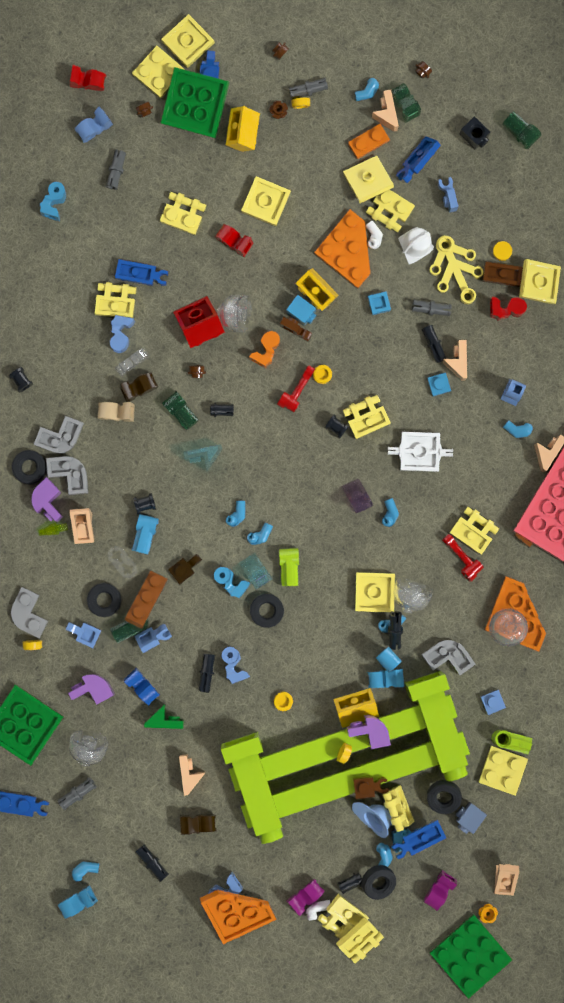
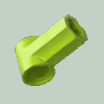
M298 548L279 549L282 586H298Z
M496 730L491 738L492 743L497 747L524 754H529L532 746V738L505 730ZM503 733L506 740L503 744H500L498 736Z

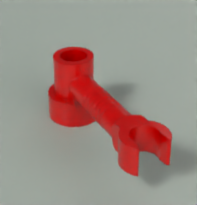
M308 365L293 393L289 395L284 392L277 405L295 412L300 404L297 399L315 368Z
M448 534L442 541L464 562L466 566L461 570V573L469 582H472L477 577L476 574L484 567L477 559L473 562L459 547L455 539Z

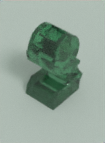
M405 83L391 89L396 106L402 108V117L405 123L420 116L421 108L418 101L414 100L413 94H410Z

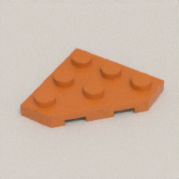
M350 209L314 254L358 289L370 275L365 221Z
M505 577L484 630L539 652L546 632L530 600L525 584Z
M221 890L213 891L200 898V902L223 944L276 920L275 914L266 900Z

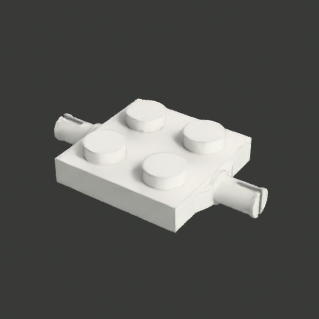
M402 432L400 446L388 447V450H390L388 455H399L401 460L400 471L439 472L441 456L453 457V449H442L440 433Z

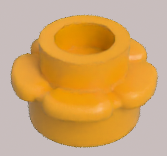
M485 904L484 907L479 909L478 914L483 923H493L496 920L498 911L491 904Z

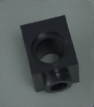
M474 116L461 129L459 134L474 149H477L479 146L482 148L488 143L490 131ZM476 131L481 137L475 138L471 133Z

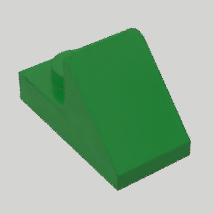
M164 704L144 723V728L184 729V720H180V716H169V720L165 719L166 704Z

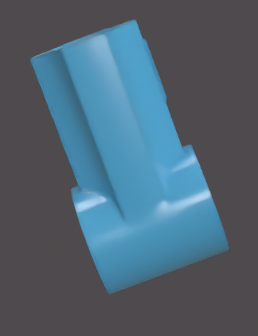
M143 514L139 515L132 551L149 554L152 538L156 533V525L159 522L158 518Z
M387 647L376 657L380 665L388 673L402 662L390 647Z

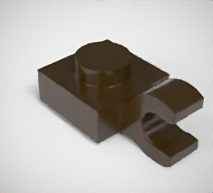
M198 554L193 556L188 562L182 558L168 570L180 585L195 574L192 568L201 562L202 559Z

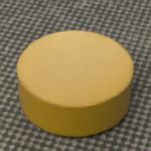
M310 98L291 100L293 109L311 106Z
M505 241L498 242L493 248V256L499 261H506L512 255V247Z
M319 365L313 372V378L319 384H326L332 378V371L326 365Z
M41 640L22 642L24 650H39L42 648Z
M280 692L274 698V705L280 711H287L293 705V698L287 692Z
M344 743L341 746L337 755L338 762L345 764L348 761L352 752L351 745Z

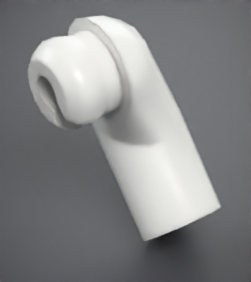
M371 221L366 225V228L371 233L368 246L372 249H377L381 245L383 234L374 221Z
M330 900L315 902L307 908V919L309 921L316 920L318 918L317 912L326 911Z

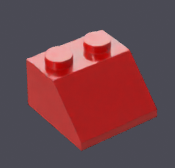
M208 296L173 312L190 348L199 346L203 342L225 333Z

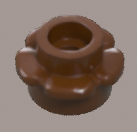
M279 42L272 50L275 53L273 57H276L278 60L289 49L285 42L283 45Z
M423 61L416 64L417 69L415 72L422 79L424 77L429 78L432 69Z
M281 101L273 102V105L269 108L272 117L275 119L284 118L287 115L288 106Z
M146 102L136 107V115H141L143 118L151 114L153 106Z
M203 365L189 366V372L187 373L191 374V378H203V374H206Z

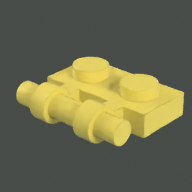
M389 189L377 195L373 203L379 206L377 210L369 207L366 213L371 215L373 220H378L385 224L389 230L393 229L399 232L402 226L396 223V221L400 219L405 223L415 205ZM383 210L392 214V218L390 219L383 215Z
M171 192L169 199L175 201L174 206L166 204L160 222L196 235L202 217L196 215L197 210L204 212L207 205L200 203V200L184 197V194ZM181 204L191 207L190 212L180 209Z
M106 282V284L98 283V291H105L104 296L97 295L95 315L109 317L118 315L133 318L135 299L128 298V294H136L137 287L129 286V284H123V286L112 285L111 282ZM117 292L122 293L121 297H112L111 293Z
M378 395L368 396L364 398V401L350 404L348 408L342 410L345 417L351 414L354 416V419L348 421V424L355 439L391 424L384 407L376 409L374 404L380 402ZM368 407L370 412L360 416L358 411Z
M467 507L464 513L469 516V519L466 521L460 517L450 531V534L482 555L492 540L486 534L488 531L496 534L499 528L490 519L487 520L479 515L480 512L476 509L472 510ZM474 521L483 526L481 531L472 525Z
M401 785L393 787L388 793L383 794L384 806L386 809L388 808L391 816L390 821L395 826L396 832L404 830L405 827L415 822Z
M337 894L326 908L331 915L326 917L321 914L318 917V921L322 923V926L327 930L333 931L339 939L345 936L364 917L369 919L364 912L340 894ZM339 920L343 925L339 927L335 922Z
M364 917L336 944L349 959L351 958L354 963H357L360 959L363 960L373 947L376 948L384 936Z

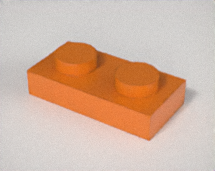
M378 124L349 141L348 145L358 160L389 142L390 138L382 125Z

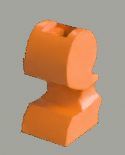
M274 331L265 333L261 339V345L266 353L261 355L258 352H254L249 356V359L266 369L268 365L272 364L274 349L279 346V335Z

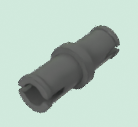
M326 78L312 82L305 81V84L289 87L292 100L328 90Z
M114 151L112 165L108 169L110 173L106 187L109 189H113V187L114 190L118 189L120 176L124 172L123 164L126 156L124 151Z
M414 299L412 305H420V307L412 306V312L428 313L430 316H433V314L450 316L451 311H444L443 309H451L452 306L451 304L435 303L434 300L427 302Z
M89 777L77 787H72L69 793L58 799L59 805L66 810L77 800L81 801L84 795L97 787L95 782Z

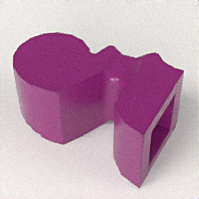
M441 870L437 881L433 883L423 902L434 908V910H439L447 899L449 889L453 890L457 886V879Z
M313 879L286 902L298 916H301L305 911V906L311 905L318 900L325 890L318 885L316 879Z

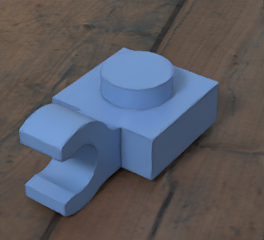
M451 177L448 178L449 185L447 186L442 184L441 179L438 181L439 189L445 192L443 203L444 207L449 209V213L458 209Z
M69 622L66 630L78 635L76 641L91 648H94L102 631L86 623L79 627Z
M165 624L160 625L155 630L150 627L135 636L143 653L159 645L158 640H168L172 637Z

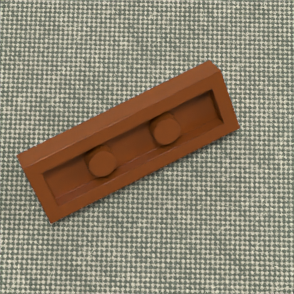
M150 571L128 611L125 621L142 629L168 579Z

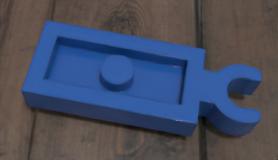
M425 136L402 164L404 168L398 171L396 174L397 178L400 181L403 179L405 183H408L412 179L413 173L418 174L423 169L424 165L441 146L440 143L435 139Z
M118 259L115 279L153 286V282L157 281L159 285L166 286L167 282L160 280V277L162 275L168 276L169 273L166 270L156 272V266Z
M0 791V812L33 817L35 811L41 816H46L48 812H43L41 806L49 805V802L41 801L36 803L37 797Z
M434 820L403 836L404 843H395L391 847L392 849L401 848V853L396 855L397 859H401L406 855L407 851L412 856L446 839V836L439 821Z

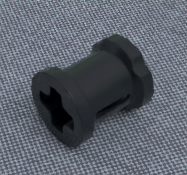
M22 367L9 374V378L13 379L18 387L17 391L19 393L33 385V382L29 381Z
M334 414L324 428L326 430L330 429L340 439L349 425L341 422Z
M152 493L146 497L133 498L137 514L149 509L156 510Z

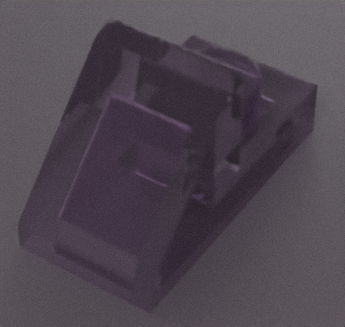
M359 479L342 486L352 511L356 514L373 506L369 495Z

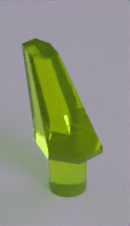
M55 522L39 529V536L58 535L59 532L67 531L68 526L67 523L57 524Z

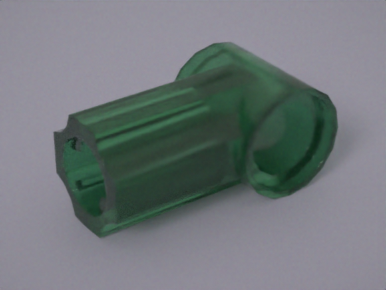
M514 111L502 124L516 137L518 143L521 142L525 146V149H529L541 136V132L537 127L525 122Z
M177 391L162 402L163 406L167 408L172 416H175L186 431L199 421Z
M146 620L142 629L124 621L110 630L117 644L146 630L149 626V620Z

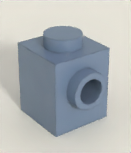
M469 802L465 808L462 806L456 813L458 817L456 821L459 823L458 828L466 834L469 831L474 834L487 815Z

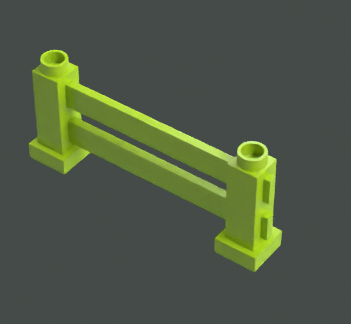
M437 671L405 682L409 698L412 701H417L418 705L379 718L386 726L390 740L426 728L430 742L273 795L268 783L269 780L335 759L344 743L352 746L351 753L370 747L368 734L349 737L347 729L263 757L259 756V753L263 752V746L258 732L221 744V752L225 764L232 763L233 765L228 770L235 791L241 790L245 804L241 805V809L248 829L254 828L261 844L279 840L283 837L280 818L355 793L353 778L373 776V781L375 782L379 778L385 777L387 782L436 765L444 774L446 781H454L467 776L466 766L468 762L466 755H469L470 752L463 732H457L453 719L458 716L451 695H445L444 691L450 689L446 675L442 671Z

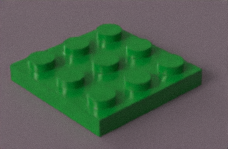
M174 67L161 124L216 138L230 82Z
M15 685L0 707V746L32 766L64 716L18 685Z
M474 914L430 951L433 958L468 999L512 961V958Z

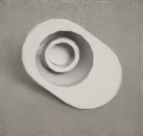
M413 228L398 238L403 249L402 252L405 253L409 264L428 255L434 248L430 233L422 228Z

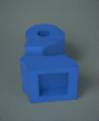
M137 667L124 679V683L129 687L133 686L135 693L147 705H150L156 697L160 696L159 692L150 684L148 679L143 677V674Z

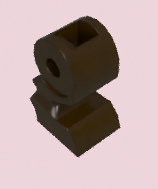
M152 373L140 375L130 384L128 381L120 384V390L126 402L133 401L136 397H141L159 387Z
M202 814L196 815L194 818L189 817V815H180L181 835L217 831L215 827L216 815Z

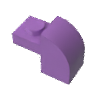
M47 477L34 489L32 505L37 513L45 509L44 515L51 522L53 520L59 522L63 516L54 508L51 502L61 494V491Z
M96 674L83 676L82 679L85 684L83 685L81 682L71 687L72 692L68 693L71 700H74L90 692L96 705L115 695L109 682L104 677Z
M365 715L364 724H362V721L350 723L351 726L347 727L349 737L368 734L371 749L391 745L386 726L375 716Z

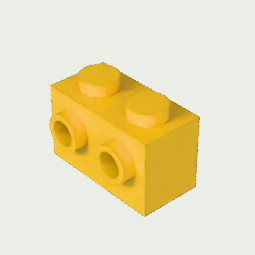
M245 106L231 108L226 146L242 152L255 150L260 113Z
M313 268L308 270L295 283L298 286V290L303 295H307L312 300L311 303L317 309H321V311L326 309L339 296Z
M371 688L333 699L342 728L351 726L350 723L364 722L365 715L379 717Z

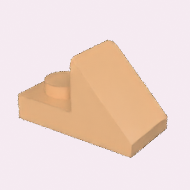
M391 90L383 91V98H380L381 108L385 110L373 112L372 118L395 132L398 131V120Z
M459 340L457 345L454 346V357H457V359H444L442 363L461 381H465L467 379V340Z
M562 435L551 439L547 446L550 448L549 450L539 443L534 444L542 472L548 470L563 446L564 437Z
M89 508L70 510L74 543H93L94 534L91 510Z
M188 754L179 756L184 796L192 791L205 774V772L190 774V770H193L192 758L188 759Z
M510 864L496 865L494 894L514 896L519 876V866Z

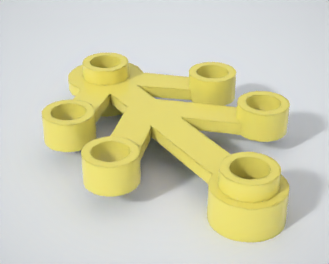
M441 236L436 242L437 257L429 270L431 275H439L441 263L446 256L448 265L442 280L438 283L437 290L440 293L447 292L449 288L448 283L453 273L462 292L460 294L461 301L464 304H471L476 298V293L473 289L468 288L461 270L472 274L474 278L478 279L477 277H482L483 269L479 266L474 267L457 260L453 253L464 256L467 261H473L476 253L472 249L467 250L455 245L454 240L449 236ZM444 242L448 243L449 247L446 249L442 247V243ZM467 253H473V258H468ZM438 267L439 272L434 273L432 268ZM474 270H480L481 275H475ZM440 284H445V285H446V289H445V290H441V289L439 288V285H440ZM465 294H470V295H471V299H470V300H466V299L464 298V295H465Z

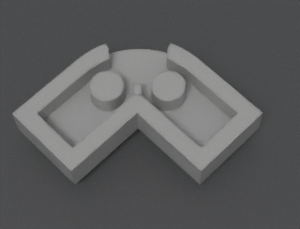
M65 416L59 433L40 427L33 445L53 453H65L75 446L84 423Z
M73 457L46 458L48 478L67 476L69 495L88 494L87 472L79 460Z
M21 587L11 609L12 620L19 629L40 638L48 621L31 613L40 595Z
M452 640L441 641L421 654L432 670H435L447 660L450 661L459 675L476 665L465 648L460 643Z

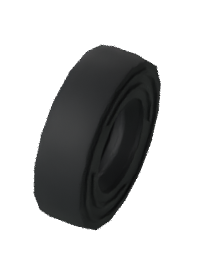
M32 450L20 452L12 462V473L15 478L21 483L28 485L39 482L44 477L47 469L43 456ZM27 460H32L36 464V471L30 475L22 471V464Z
M97 584L88 593V608L96 616L104 618L112 616L121 606V594L111 584ZM101 593H108L111 596V604L106 608H102L97 604V597Z
M262 594L257 596L250 605V615L256 625L270 628L276 626L282 620L284 607L281 600L275 595ZM269 603L274 607L275 611L271 618H264L260 615L259 609L261 605Z
M436 781L431 784L427 791L429 807L439 814L452 813L461 805L462 794L460 788L452 781ZM448 792L452 798L449 802H440L437 799L438 793Z
M376 865L368 869L363 875L361 886L365 894L371 899H384L395 889L396 877L387 866ZM385 877V883L379 888L372 886L375 879Z

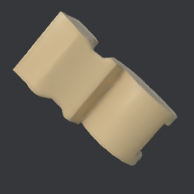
M113 402L98 403L97 418L101 420L134 422L135 404L124 402L123 406Z

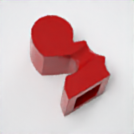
M72 65L70 87L104 91V80L107 75L95 69L82 72L80 67Z
M226 224L222 225L215 236L218 241L228 246L231 250H235L237 254L243 257L246 256L254 244L251 237L244 235L242 238L238 231Z
M491 297L490 315L491 318L497 321L508 318L510 314L513 317H520L527 310V304L521 298H511L505 309L500 307V300L498 298Z

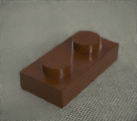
M485 262L482 282L520 287L523 267Z

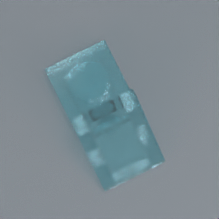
M220 444L183 452L185 461L197 463L201 461V458H204L208 472L221 453L222 446Z
M256 553L239 563L256 590L272 580Z

